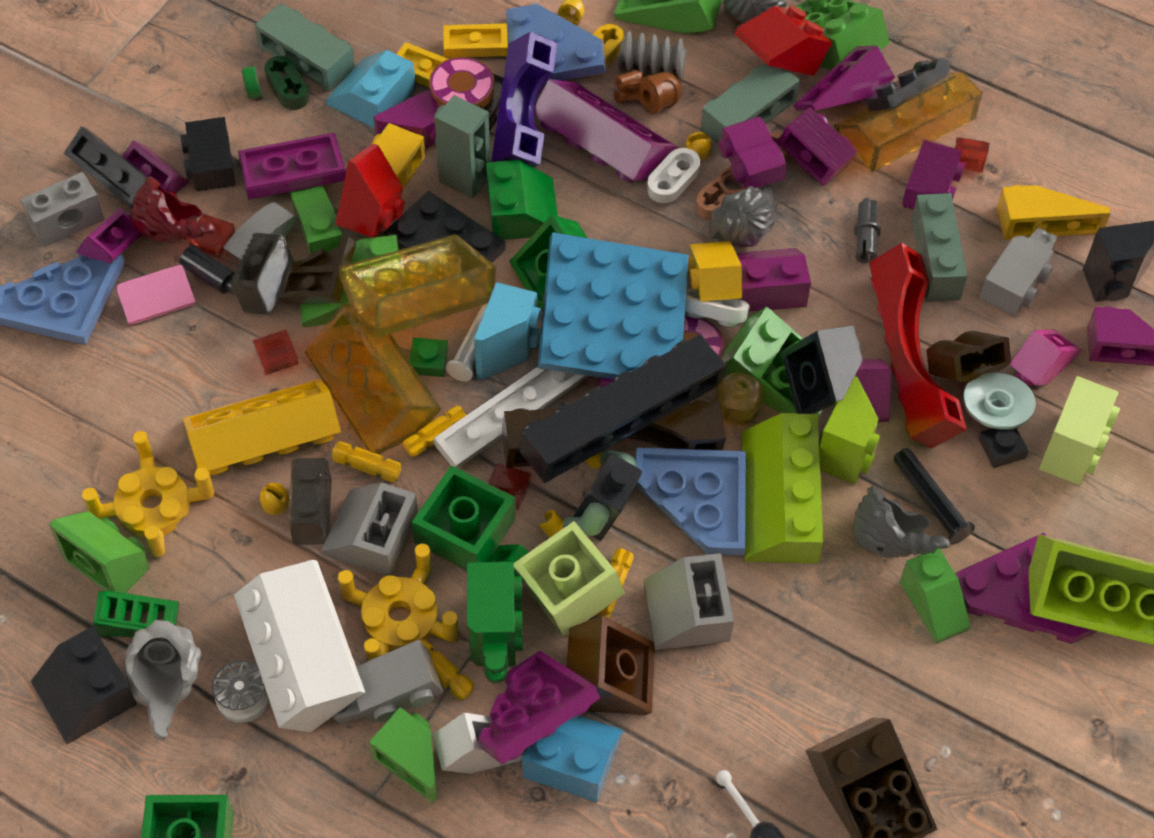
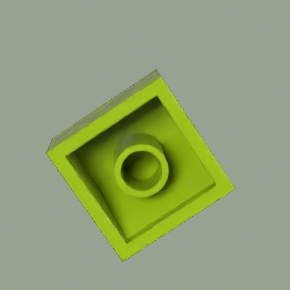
M854 376L843 400L837 402L823 430L819 448L820 470L854 485L861 472L868 474L875 458L874 452L880 440V435L875 433L879 419L859 378Z

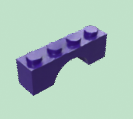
M528 32L508 45L491 162L521 160L532 167L539 166L541 162L544 134L538 132L535 127L534 109L543 85L553 74L557 43L533 32Z

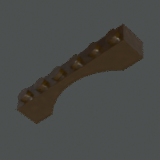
M697 400L688 403L627 438L653 443L666 449L723 451L726 434L720 402ZM559 407L542 410L518 408L513 411H504L502 438L506 468L531 467L519 452L522 431L535 420L542 421L553 415Z

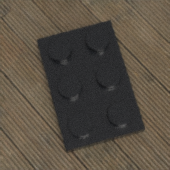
M429 190L384 231V236L396 235L400 251L460 292H463L506 250V242Z

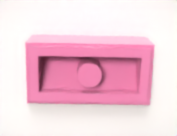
M182 265L116 285L119 300L129 326L196 305Z

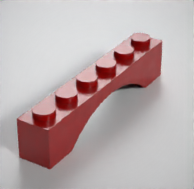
M900 243L869 262L872 274L870 281L873 289L876 291L879 303L877 311L883 320L885 328L884 340L891 353V369L898 382L900 391L898 398L904 407L907 420L905 423L906 431L913 440L934 448L966 431L967 428L959 399L948 394L935 382L923 360L919 342V316L929 281L922 255L905 244Z

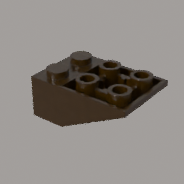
M872 717L805 750L821 788L852 838H922L938 830L890 719Z

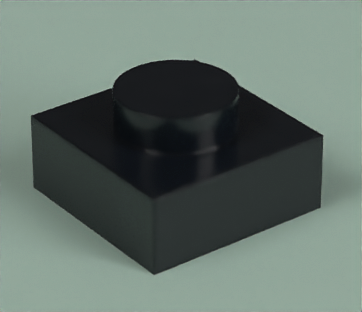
M991 428L981 431L978 438L993 468L1027 458L1029 450L1017 428Z

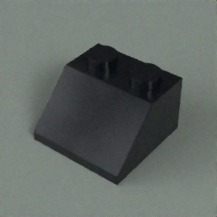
M1154 220L1098 228L1083 267L1095 302L1106 300L1119 301L1130 295L1150 266L1154 256Z
M854 326L817 330L780 352L797 414H816L843 400L863 361L860 342L856 337Z
M94 626L59 644L31 680L33 687L66 744L71 743L137 705L127 681Z

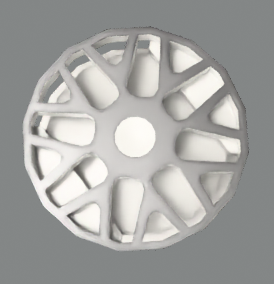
M234 661L226 664L216 673L212 681V693L218 710L229 721L248 723L258 719L266 711L270 703L259 668L254 663ZM230 668L232 672L227 674L225 670Z

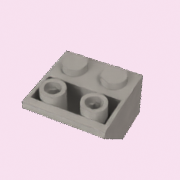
M384 483L349 490L323 545L321 555L382 575H392L413 529L412 521L418 514L416 493Z
M721 553L683 557L644 579L655 650L730 642L734 620Z

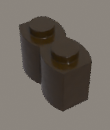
M980 331L965 332L954 341H938L926 350L929 374L958 382H970L978 378L983 372L994 373L1001 371L1011 363L1009 338Z

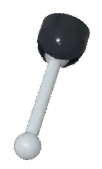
M721 770L717 773V783L726 787L753 826L750 838H785L780 829L773 823L758 821L732 784V776L728 771Z

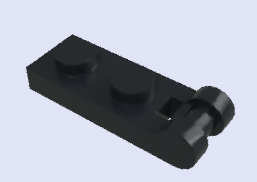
M945 58L933 59L931 62L928 60L916 62L913 69L900 73L897 76L898 80L896 82H888L875 88L876 93L865 99L868 111L892 109L945 78L950 70L948 61Z

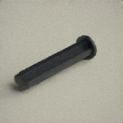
M903 448L894 455L893 461L950 534L948 537L949 542L956 544L966 539L974 531L975 525L964 520L909 448Z

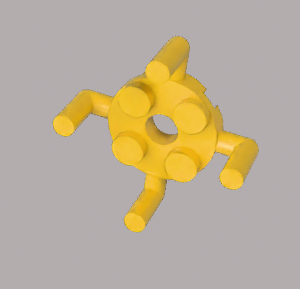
M137 431L133 435V441L139 456L140 470L124 474L119 479L114 502L101 504L97 491L91 487L86 488L82 492V497L89 512L99 519L117 516L120 524L125 529L131 530L139 537L146 538L150 552L154 557H162L165 554L164 535L177 528L176 524L183 516H187L190 503L209 500L214 496L215 492L210 473L206 468H199L194 473L198 487L187 488L182 478L173 468L155 467L154 455L147 433ZM156 496L162 499L160 504L154 508L142 506L143 502L149 497Z
M419 544L415 547L416 568L411 578L396 577L394 575L385 576L368 593L355 588L351 571L342 570L338 574L342 598L347 602L362 607V623L370 638L364 643L367 662L416 640H429L431 636L447 642H455L458 639L457 614L453 611H447L442 616V623L439 622L435 595L424 585L432 569L428 545ZM402 607L409 610L410 615L403 621H395L389 617L391 611Z

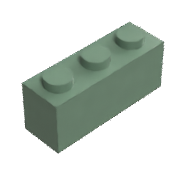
M279 3L255 24L258 46L274 57L285 56L289 58L300 74L328 92L332 91L355 68L353 48L348 42L336 38L327 32L323 26L314 24L306 19L298 10H292L283 3Z
M765 63L762 66H756L747 77L740 82H734L725 93L716 99L709 100L702 110L701 130L718 143L722 139L723 127L758 116L767 124L797 101L800 80L785 69L768 66Z
M453 95L446 105H441L434 116L439 182L473 199L487 182L486 162H490L488 111Z
M951 193L917 195L911 220L917 252L922 255L929 281L925 292L926 302L961 300L967 280V271Z

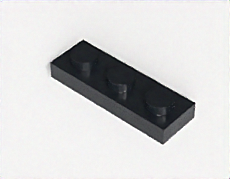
M83 126L80 127L63 153L131 208L133 207V199L136 196V192L141 185L145 184V178L149 177L91 130Z

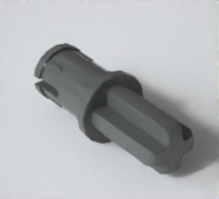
M864 198L858 204V224L854 227V234L857 236L856 260L861 263H868V254H870V261L878 257L877 237L881 234V227L878 225V202L870 200V198Z

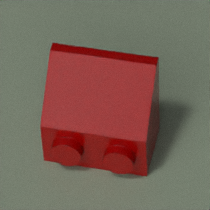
M773 6L737 27L734 32L766 65L815 76L832 44L822 34L824 29L808 21L805 18L807 14L795 6H789L788 9Z
M372 143L348 161L335 224L372 238L383 229H387L395 219H399L405 205V201L401 199L403 185L379 145Z

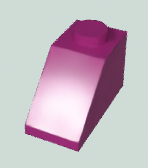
M1055 329L1034 330L1009 365L1017 370L1015 375L1025 384L1032 387L1034 384L1037 386L1048 385L1079 355L1082 349Z

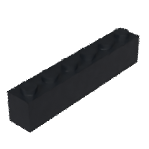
M701 335L689 341L686 339L682 340L671 351L661 356L655 355L650 357L632 372L625 371L618 375L612 383L603 388H593L581 400L573 404H564L548 418L542 421L535 420L528 424L522 431L519 452L545 484L720 386L726 364Z

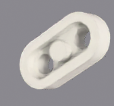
M688 148L673 150L650 174L647 184L649 197L658 203L675 201L699 174L700 157L698 154Z
M686 289V315L693 318L708 317L716 319L719 324L727 327H737L739 323L747 320L749 305L745 301L740 299L700 301L696 290Z

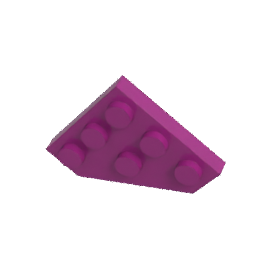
M1038 535L955 572L960 583L967 613L980 617L986 614L1005 620L1004 624L1033 633L1035 629L1057 636L1056 640L1073 644L1098 632L1030 614L1029 567Z
M539 650L508 671L507 678H505L507 688L504 693L497 695L489 713L492 718L489 727L482 729L478 739L483 750L502 765L507 761L518 758L526 748L538 740L552 735L556 728L572 717L585 713L590 705L600 699V696L593 684Z

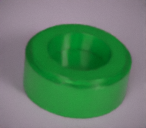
M255 66L243 68L242 77L248 98L251 100L262 98Z

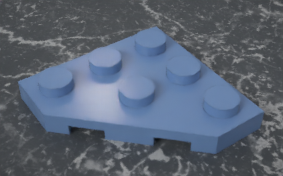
M539 4L506 9L508 45L528 32H533L557 43L554 71L548 80L563 81L606 73L605 50L602 40Z
M78 254V258L60 265L59 262H55L32 272L33 277L14 285L13 281L0 286V325L87 345L125 264L123 255L118 256L110 264Z
M636 447L637 468L642 471V475L635 487L706 554L721 553V555L744 556L746 451Z

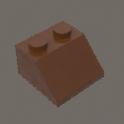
M603 615L570 627L567 668L593 684L600 696V699L590 705L588 710L606 713L651 714L655 655L654 642Z

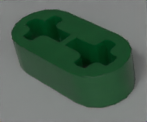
M285 56L270 58L264 67L266 80L280 103L289 110H298L306 106L309 101L308 87L293 62ZM280 70L281 73H285V77H281L278 71ZM291 88L296 95L288 93V89Z

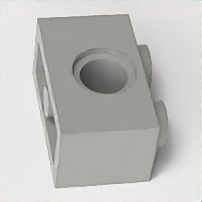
M80 172L20 199L27 221L42 247L105 219L98 195L84 172Z

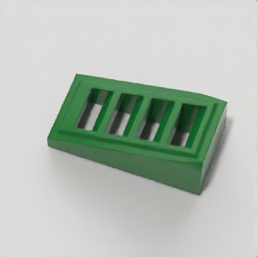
M99 591L93 625L99 636L134 637L136 631L146 629L154 620H157L158 612H164L163 621H169L173 625H177L180 604L179 601L116 591ZM111 610H116L114 619L110 618ZM126 610L132 611L130 621H125ZM142 611H148L146 624L141 623Z

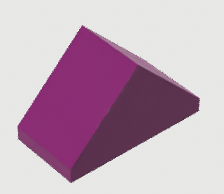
M863 359L855 376L859 378L879 419L878 422H889L891 369L882 359Z

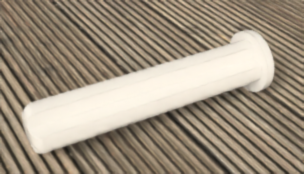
M493 290L488 293L454 360L449 361L446 365L447 373L456 380L466 382L471 380L473 376L472 368L475 364L474 338Z

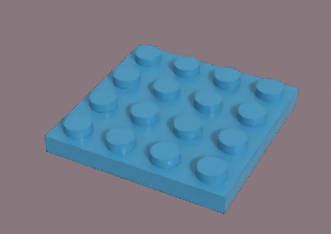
M552 232L549 239L538 368L614 380L625 371L632 372L641 367L650 357L655 355L661 356L671 351L678 342L683 340L689 255Z

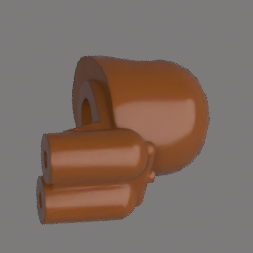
M633 70L615 77L614 80L618 90L614 91L613 97L617 103L639 99L644 109L650 114H658L663 109L673 107L681 97L680 82L675 75L668 72H660L643 78L642 72Z

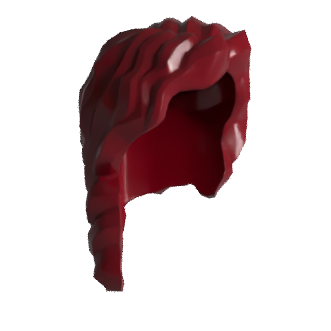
M151 176L145 178V184L141 185L136 192L131 210V221L134 228L147 238H151L156 242L174 243L183 239L187 240L188 238L191 240L202 238L205 233H214L216 230L210 222L196 221L197 217H200L203 213L197 205L179 201L174 192L163 189L160 186L161 184Z

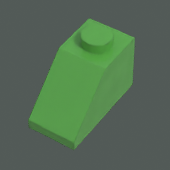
M938 548L934 554H923L907 560L900 578V584L936 644L968 631L971 626L960 583L941 549Z
M400 707L369 741L372 758L433 803L437 798L430 725L421 715L415 712L410 715Z

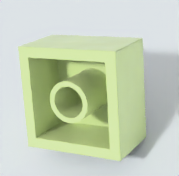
M1077 376L1039 470L1077 485H1081L1085 473L1093 475L1107 444L1111 428L1120 411L1119 407L1114 406L1119 392Z
M575 521L514 563L517 575L522 576L523 587L563 637L569 634L570 627L586 622L625 594L615 569Z

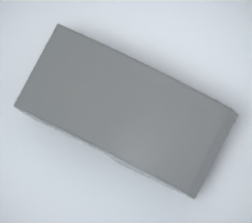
M272 202L250 217L232 235L223 248L252 268L269 243L272 241L279 246L299 218L275 202Z

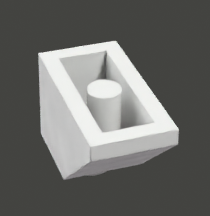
M463 713L433 734L441 769L444 771L472 774L522 761L526 749L518 758L501 765L483 750L478 739L482 729L490 726L492 718L477 714Z

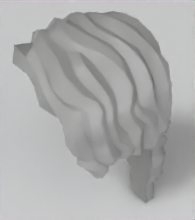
M154 620L146 629H140L135 632L130 645L127 647L124 675L132 690L134 699L147 706L149 723L153 728L154 738L164 741L168 735L167 731L171 727L173 712L176 710L177 704L188 697L192 684L197 679L201 651L195 646L190 629L162 620Z

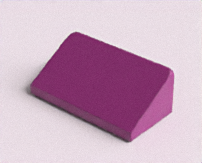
M135 140L131 142L123 154V157L147 176L156 179L166 191L176 193L189 182L185 176L150 148Z
M119 208L84 239L76 253L111 264L142 234L134 228L131 216Z

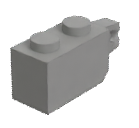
M1038 228L1029 238L1023 235L1013 237L985 278L979 299L1014 317L1018 315L1023 306L1029 308L1038 293L1036 286L1038 283L1044 285L1053 271L1054 266L1049 263L1054 252L1052 248L1057 237L1041 228Z
M416 640L356 666L365 693L333 717L339 724L365 717L372 723L387 722L400 707L404 710L411 706L421 707L432 702L434 696L444 692L430 651L419 640Z

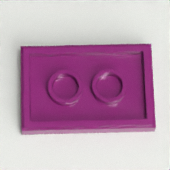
M335 133L237 151L248 200L342 182L345 179L346 169Z

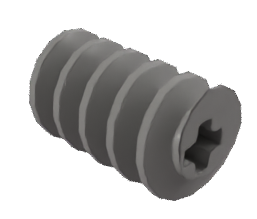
M627 31L621 44L618 71L625 62L628 72L633 71L638 64L639 71L643 74L651 66L652 74L660 73L662 68H664V72L671 74L676 70L678 79L682 80L687 48H684L682 38H678L673 47L671 46L669 36H666L662 44L659 45L657 35L655 34L652 35L649 43H646L644 33L640 32L637 40L633 41L631 31Z

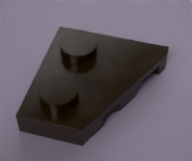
M345 236L339 239L340 246L328 252L321 248L310 254L306 259L298 260L286 266L276 298L283 304L340 303L356 242L351 237Z

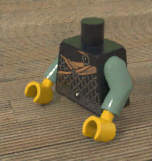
M606 449L584 461L593 469L600 466L601 468L573 517H566L563 521L554 510H549L544 514L548 521L539 523L538 526L550 538L575 521L586 536H593L602 541L621 513L642 475V471L637 468L635 459L627 453Z

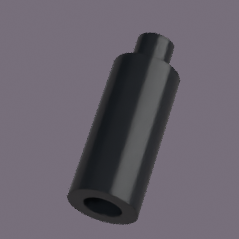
M191 245L187 247L181 254L179 265H182L184 269L222 294L231 292L234 295H238L242 291L243 284L237 280L236 272L196 246Z

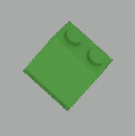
M86 511L56 518L49 524L63 559L105 591L127 593L150 569L145 556L147 552L145 547L134 537L126 539L122 536L116 525L106 517L99 519L91 512Z

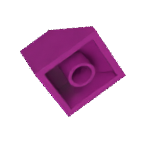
M797 248L736 253L742 265V298L739 299L748 303V312L760 311L765 307H768L770 310L807 307L811 280L804 253Z

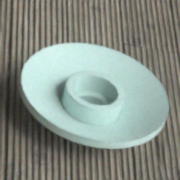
M1005 373L981 374L978 378L967 384L963 395V403L969 415L977 422L994 429H1013L1024 425L1033 416L1036 406L1035 396L1028 385L1020 379Z

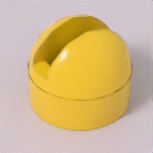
M564 0L558 9V16L574 25L580 23L585 13V7L581 0ZM572 8L576 10L575 15L571 14Z
M698 131L690 134L686 140L685 148L695 151L700 157V161L707 159L711 154L712 143L707 134Z
M277 482L267 483L260 492V504L266 513L271 515L281 514L289 507V494L282 484ZM272 493H276L277 495L281 496V500H279Z

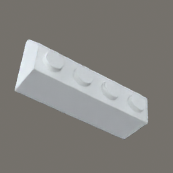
M309 560L259 574L234 594L279 728L311 733L365 693L318 561Z

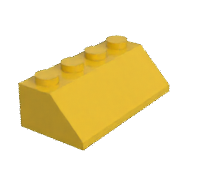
M321 378L183 417L197 468L208 469L210 475L225 472L228 470V465L241 461L243 465L257 463L264 459L263 455L277 451L280 455L294 452L299 449V444L312 441L313 444H322L331 441L334 438V434L341 432L330 390Z

